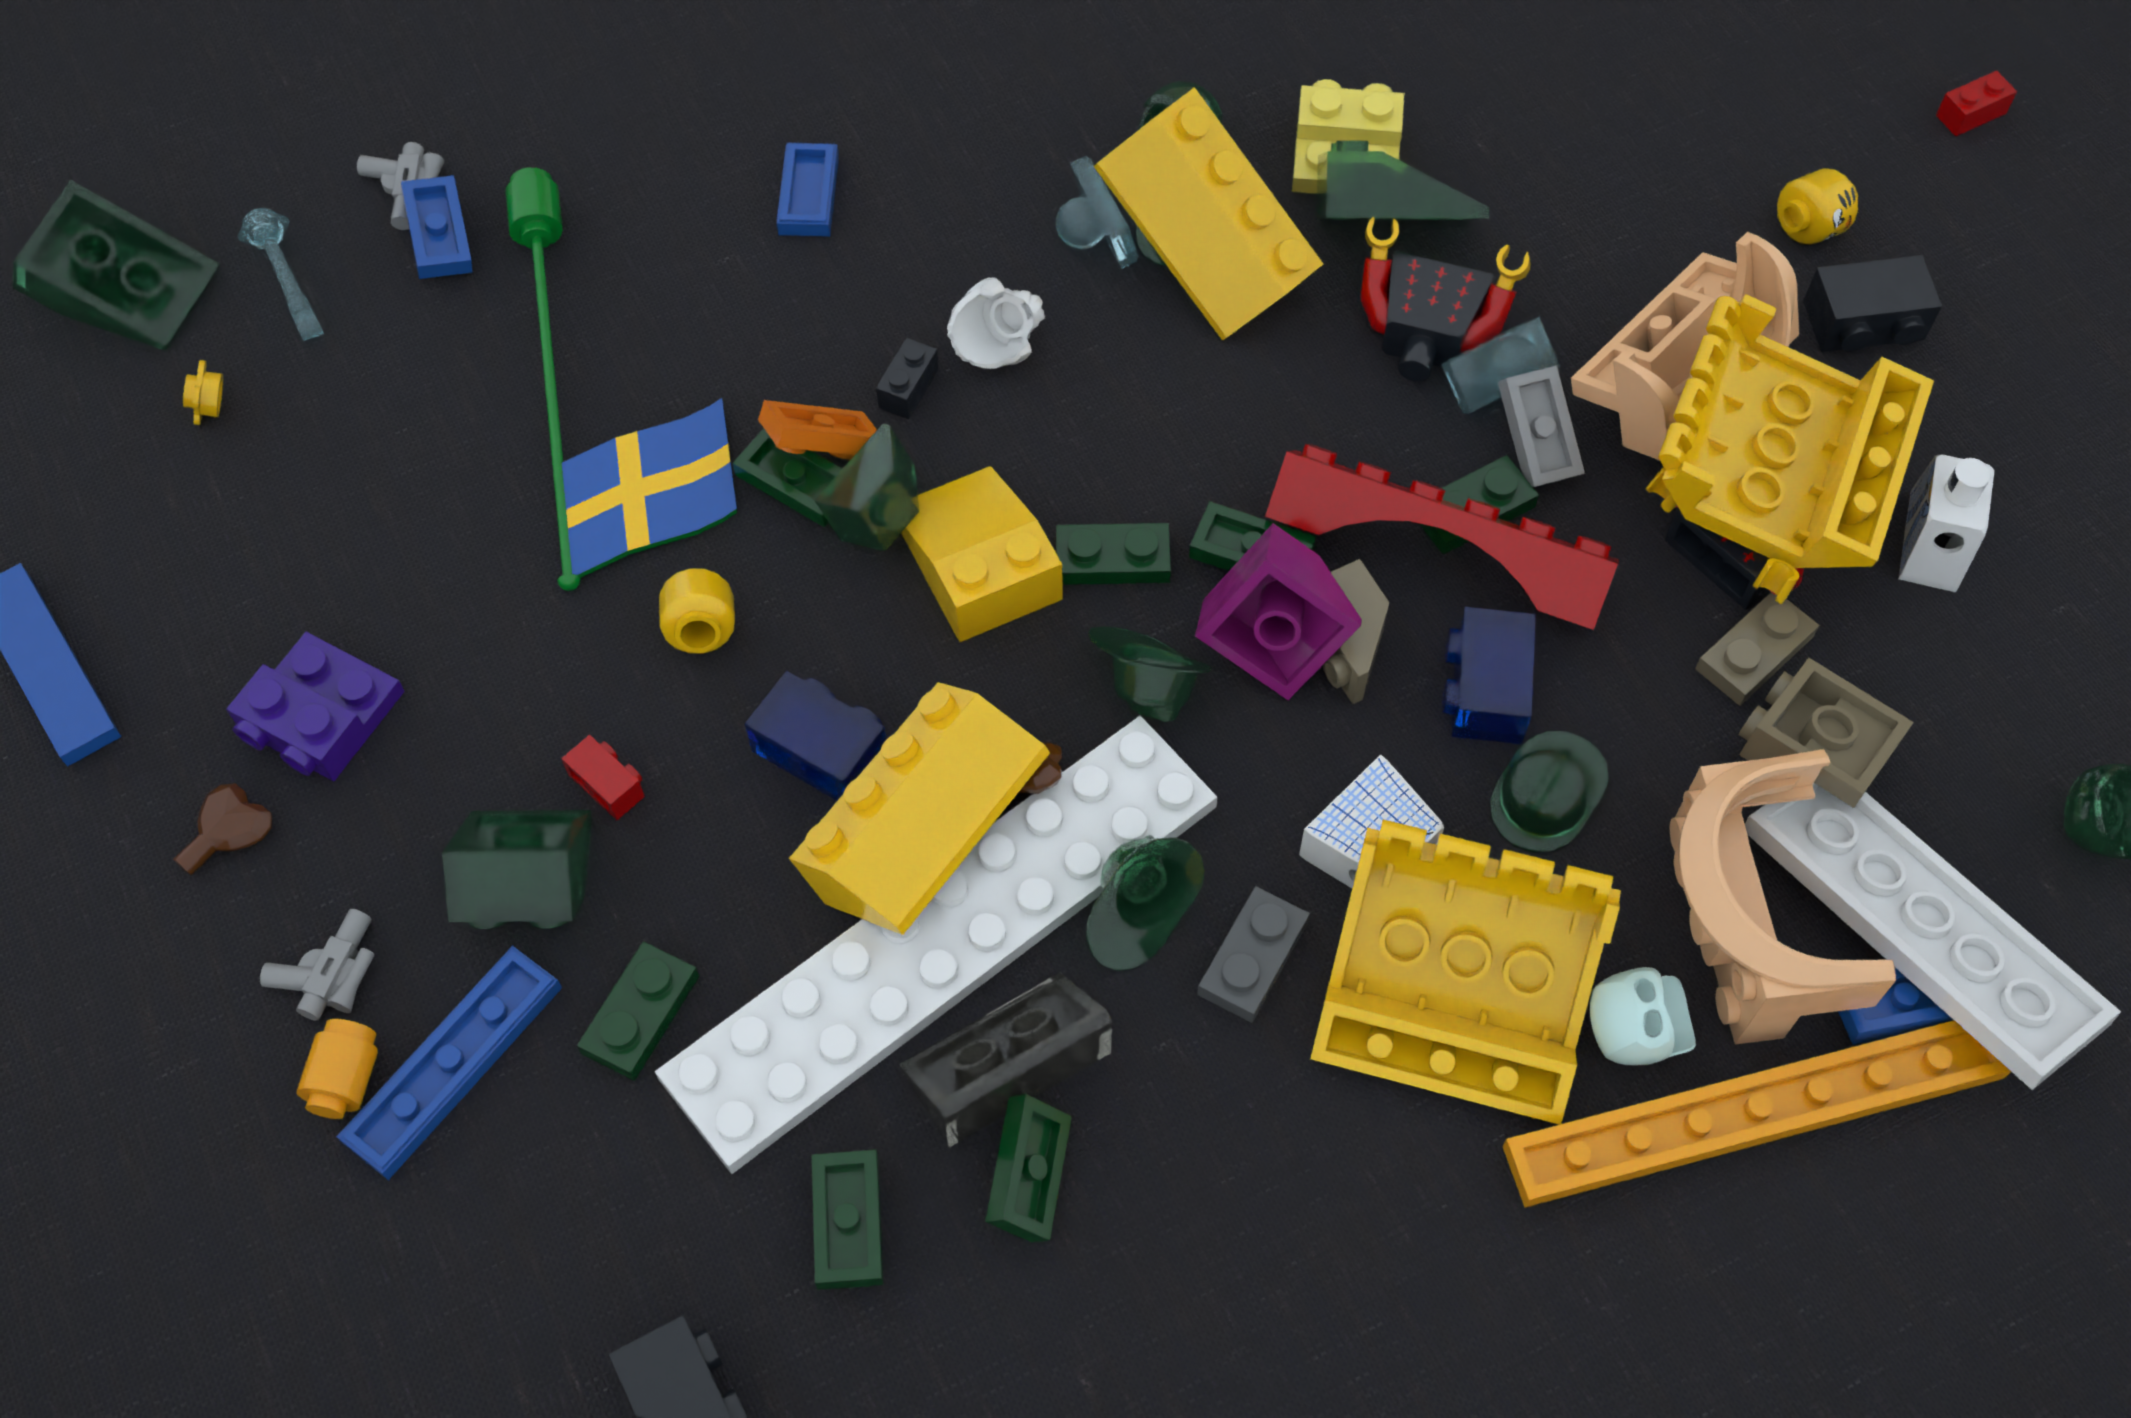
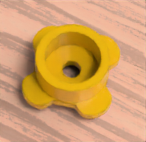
M205 360L199 361L197 376L187 374L185 379L183 407L194 408V425L201 424L202 415L218 417L221 408L223 374L207 372Z

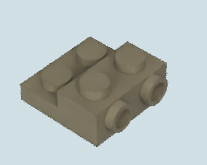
M1808 658L1794 677L1785 671L1765 699L1767 703L1772 705L1768 711L1758 705L1738 734L1747 740L1739 755L1750 761L1824 749L1831 763L1829 766L1822 768L1814 783L1854 808L1914 722L1811 658Z

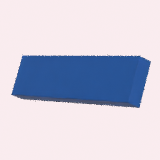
M21 563L0 573V651L59 757L68 767L122 736L29 573Z
M512 946L336 1137L348 1149L385 1179L389 1180L562 989L559 981Z

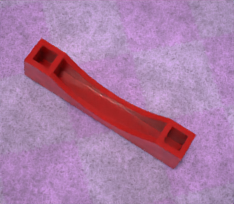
M1305 443L1302 452L1297 450L1286 452L1265 517L1317 535L1345 525L1376 520L1411 521L1444 529L1474 543L1498 560L1522 585L1538 611L1594 630L1620 560L1609 556L1610 545L1579 535L1575 544L1553 537L1556 529L1554 526L1527 517H1522L1520 525L1498 519L1500 512L1498 507L1467 498L1465 507L1445 501L1443 497L1446 490L1418 480H1413L1410 488L1389 482L1390 471L1364 462H1358L1356 470L1336 464L1337 453L1315 445Z

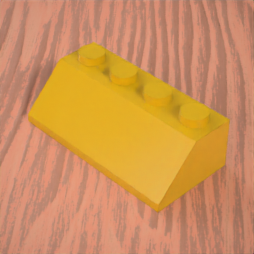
M1195 87L1093 166L1222 340L1285 296L1323 265V262Z
M938 682L931 691L921 698L916 709L899 729L883 743L881 750L861 774L848 784L843 795L823 819L810 829L805 840L789 859L825 905L904 935L1050 752L1042 742L978 693Z

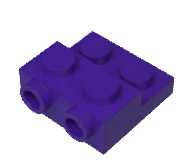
M305 632L275 670L263 664L226 710L236 724L232 729L233 732L246 744L257 750H263L267 745L280 752L281 759L297 772L310 776L315 771L334 782L405 691L398 679Z

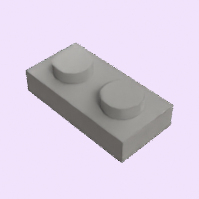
M1557 365L1498 381L1521 473L1531 486L1537 487L1585 474Z

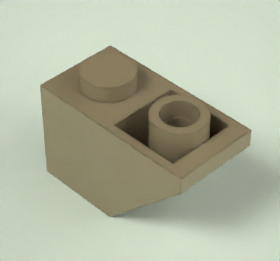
M1360 559L1332 571L1331 574L1361 617V626L1322 665L1325 675L1332 686L1336 689L1342 687L1352 704L1363 700L1389 608V601Z

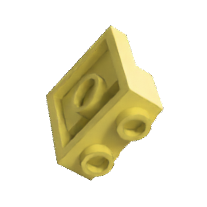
M1328 79L1319 80L1313 86L1302 85L1292 192L1395 200L1398 184L1404 93L1392 92L1387 85L1380 83L1370 84L1363 90L1344 89L1337 82Z

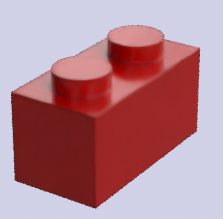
M1994 71L1947 92L1936 116L1956 137L2007 114L2017 91L1998 71Z
M589 734L561 759L568 775L614 819L619 820L645 797L640 785L643 779L633 766L627 764L624 767L617 760L618 755L607 742L603 741L599 744Z

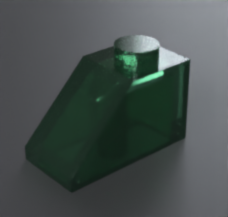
M882 424L815 500V503L841 541L886 551L919 513L915 465L891 426L887 424Z

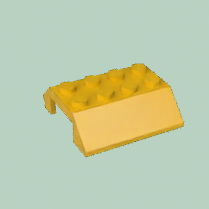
M1747 294L1739 302L1730 296L1718 297L1706 326L1708 335L1702 337L1690 369V374L1693 378L1686 381L1673 417L1676 423L1670 424L1658 455L1665 468L1662 478L1663 482L1686 520L1770 559L1783 560L1794 568L1872 567L1878 561L1934 380L1884 357H1881L1861 380H1858L1761 335V332L1774 317L1777 308Z
M1384 819L1382 820L1380 831L1367 828L1310 1059L1543 1121L1562 1124L1577 1068L1576 1046L1604 943L1610 944L1620 909L1621 891L1611 888L1613 876L1567 865L1564 876L1553 874L1554 861L1503 849L1500 860L1488 858L1491 848L1489 845L1441 833L1439 834L1437 844L1425 842L1427 830Z

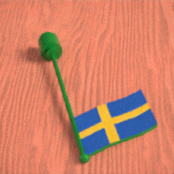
M530 167L516 171L511 176L510 183L506 187L508 225L511 238L516 243L532 249L563 574L557 579V582L563 590L573 591L579 586L580 578L630 554L698 535L735 515L737 507L722 398L685 418L616 437L563 462L543 248L556 242L563 232L559 189L547 171Z

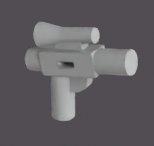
M408 142L404 144L403 152L399 154L398 161L361 155L357 161V172L361 176L381 179L384 190L394 198L391 216L392 226L399 230H408L409 226L402 196L401 181L438 177L444 164V159L436 153L424 154V148L420 144Z
M349 909L335 937H329L324 949H313L305 953L298 966L265 963L260 974L261 986L302 991L304 995L296 1011L311 1020L318 1021L326 1006L333 1007L344 1013H351L357 988L375 956L368 949L361 948L359 951L357 950L372 921L371 917L362 911Z

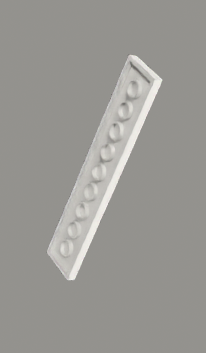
M1138 716L1062 772V778L1057 785L1039 794H1032L995 821L904 935L866 920H860L657 1069L655 1073L658 1080L729 1172L733 1174L1214 810L1217 806V796L1141 716Z

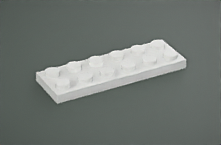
M1813 783L1814 799L1766 804L1749 815L1745 823L1749 837L1885 959L1893 960L1895 968L2031 1090L2036 1088L2106 1030L2121 1013L2118 1008L1866 792L1853 808Z

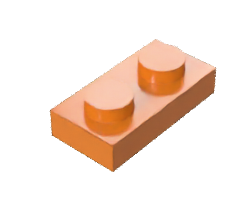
M764 400L758 417V421L779 449L792 454H803L806 450L828 452L832 456L841 459H853L855 455L877 458L884 440L862 411Z

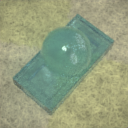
M1086 155L1070 163L1082 197L1070 199L1061 206L1056 217V229L1059 237L1069 247L1081 250L1093 247L1104 237L1121 269L1137 262L1139 255L1131 231L1104 181L1093 167L1094 163L1091 158H1088Z
M1540 317L1530 319L1442 363V367L1463 414L1471 413L1500 398L1501 393L1498 381L1556 365L1557 368L1560 367Z

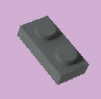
M1255 886L1198 985L1197 995L1253 1023L1305 930L1310 913Z

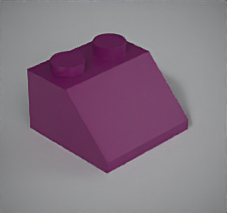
M1273 523L1203 599L1195 637L1289 700L1361 626L1362 619L1321 557Z

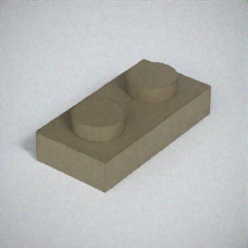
M1773 593L1765 597L1700 657L1695 668L1739 706L1814 637L1820 626L1789 600L1786 599L1783 604L1776 602L1777 595Z

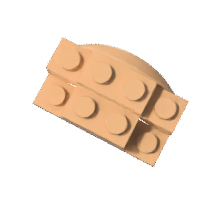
M1746 232L1736 242L1737 263L1702 252L1571 377L1574 396L1619 412L1623 447L1659 460L1658 455L1669 426L1672 423H1676L1673 415L1685 383L1688 379L1693 378L1690 374V369L1702 337L1708 335L1706 326L1718 297L1730 296L1739 302L1747 294L1777 308L1774 317L1761 332V335L1788 347L1799 335L1796 276L1786 257L1771 243L1755 234Z

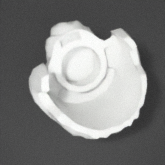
M992 277L981 280L952 309L947 325V336L951 339L956 355L960 356L961 360L970 362L973 366L986 369H995L1003 365H1014L1024 361L1032 353L1030 343L1028 342L1030 333L1034 328L1038 327L1041 320L1045 319L1044 310L1042 309L1043 301L1039 296L1031 295L1030 291H1012L1009 288H1004L997 278Z

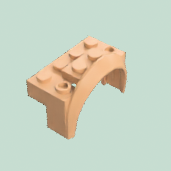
M1824 749L1766 759L1700 766L1689 790L1685 791L1683 795V802L1675 818H1672L1670 821V839L1675 851V875L1679 885L1684 889L1691 908L1689 915L1691 934L1695 943L1700 945L1702 957L1706 965L1714 966L1719 985L1716 990L1717 1012L1721 1022L1730 1025L1735 1045L1784 1039L1800 1016L1875 1007L1896 981L1893 960L1822 959L1798 952L1780 943L1776 938L1741 812L1743 807L1814 799L1815 793L1812 785L1822 768L1829 766L1831 763Z

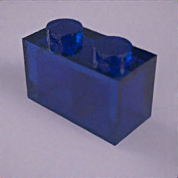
M1465 607L1459 629L1449 628L1445 661L1446 663L1455 664V679H1446L1442 711L1443 714L1453 715L1451 737L1514 744L1523 743L1532 717L1536 614Z
M788 671L783 674L745 723L752 752L836 801L843 795L848 784L856 779L867 767L886 741L883 723L873 712L862 706L851 708L835 699L833 693L821 682L812 678H807L804 681Z

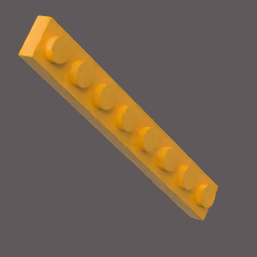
M1953 1020L1506 1139L1503 1150L1524 1207H1529L2002 1080L2011 1071Z

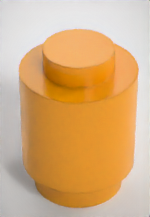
M344 1019L327 1020L324 1031L315 1034L296 1091L300 1098L307 1101L305 1106L307 1111L325 1118L342 1119L345 1112H353L360 1109L378 1053L377 1047L374 1046L377 1035L374 1030L357 1022Z

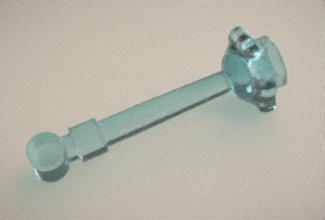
M268 208L252 210L243 219L238 239L256 249L261 250L265 248L288 300L287 307L292 318L295 320L294 322L303 341L323 334V330L308 298L303 296L278 245L284 239V234L289 225L288 217L277 214Z

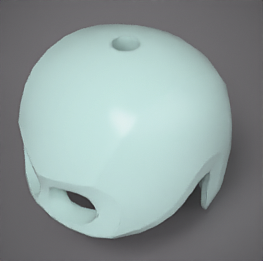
M1641 967L1614 974L1601 981L1591 991V1025L1596 1042L1605 1058L1622 1065H1649L1695 1048L1696 1040L1683 986L1678 978L1674 976H1661L1655 968Z

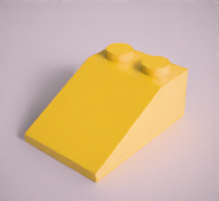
M991 466L890 506L892 517L959 643L1063 600L1062 563L1038 520Z

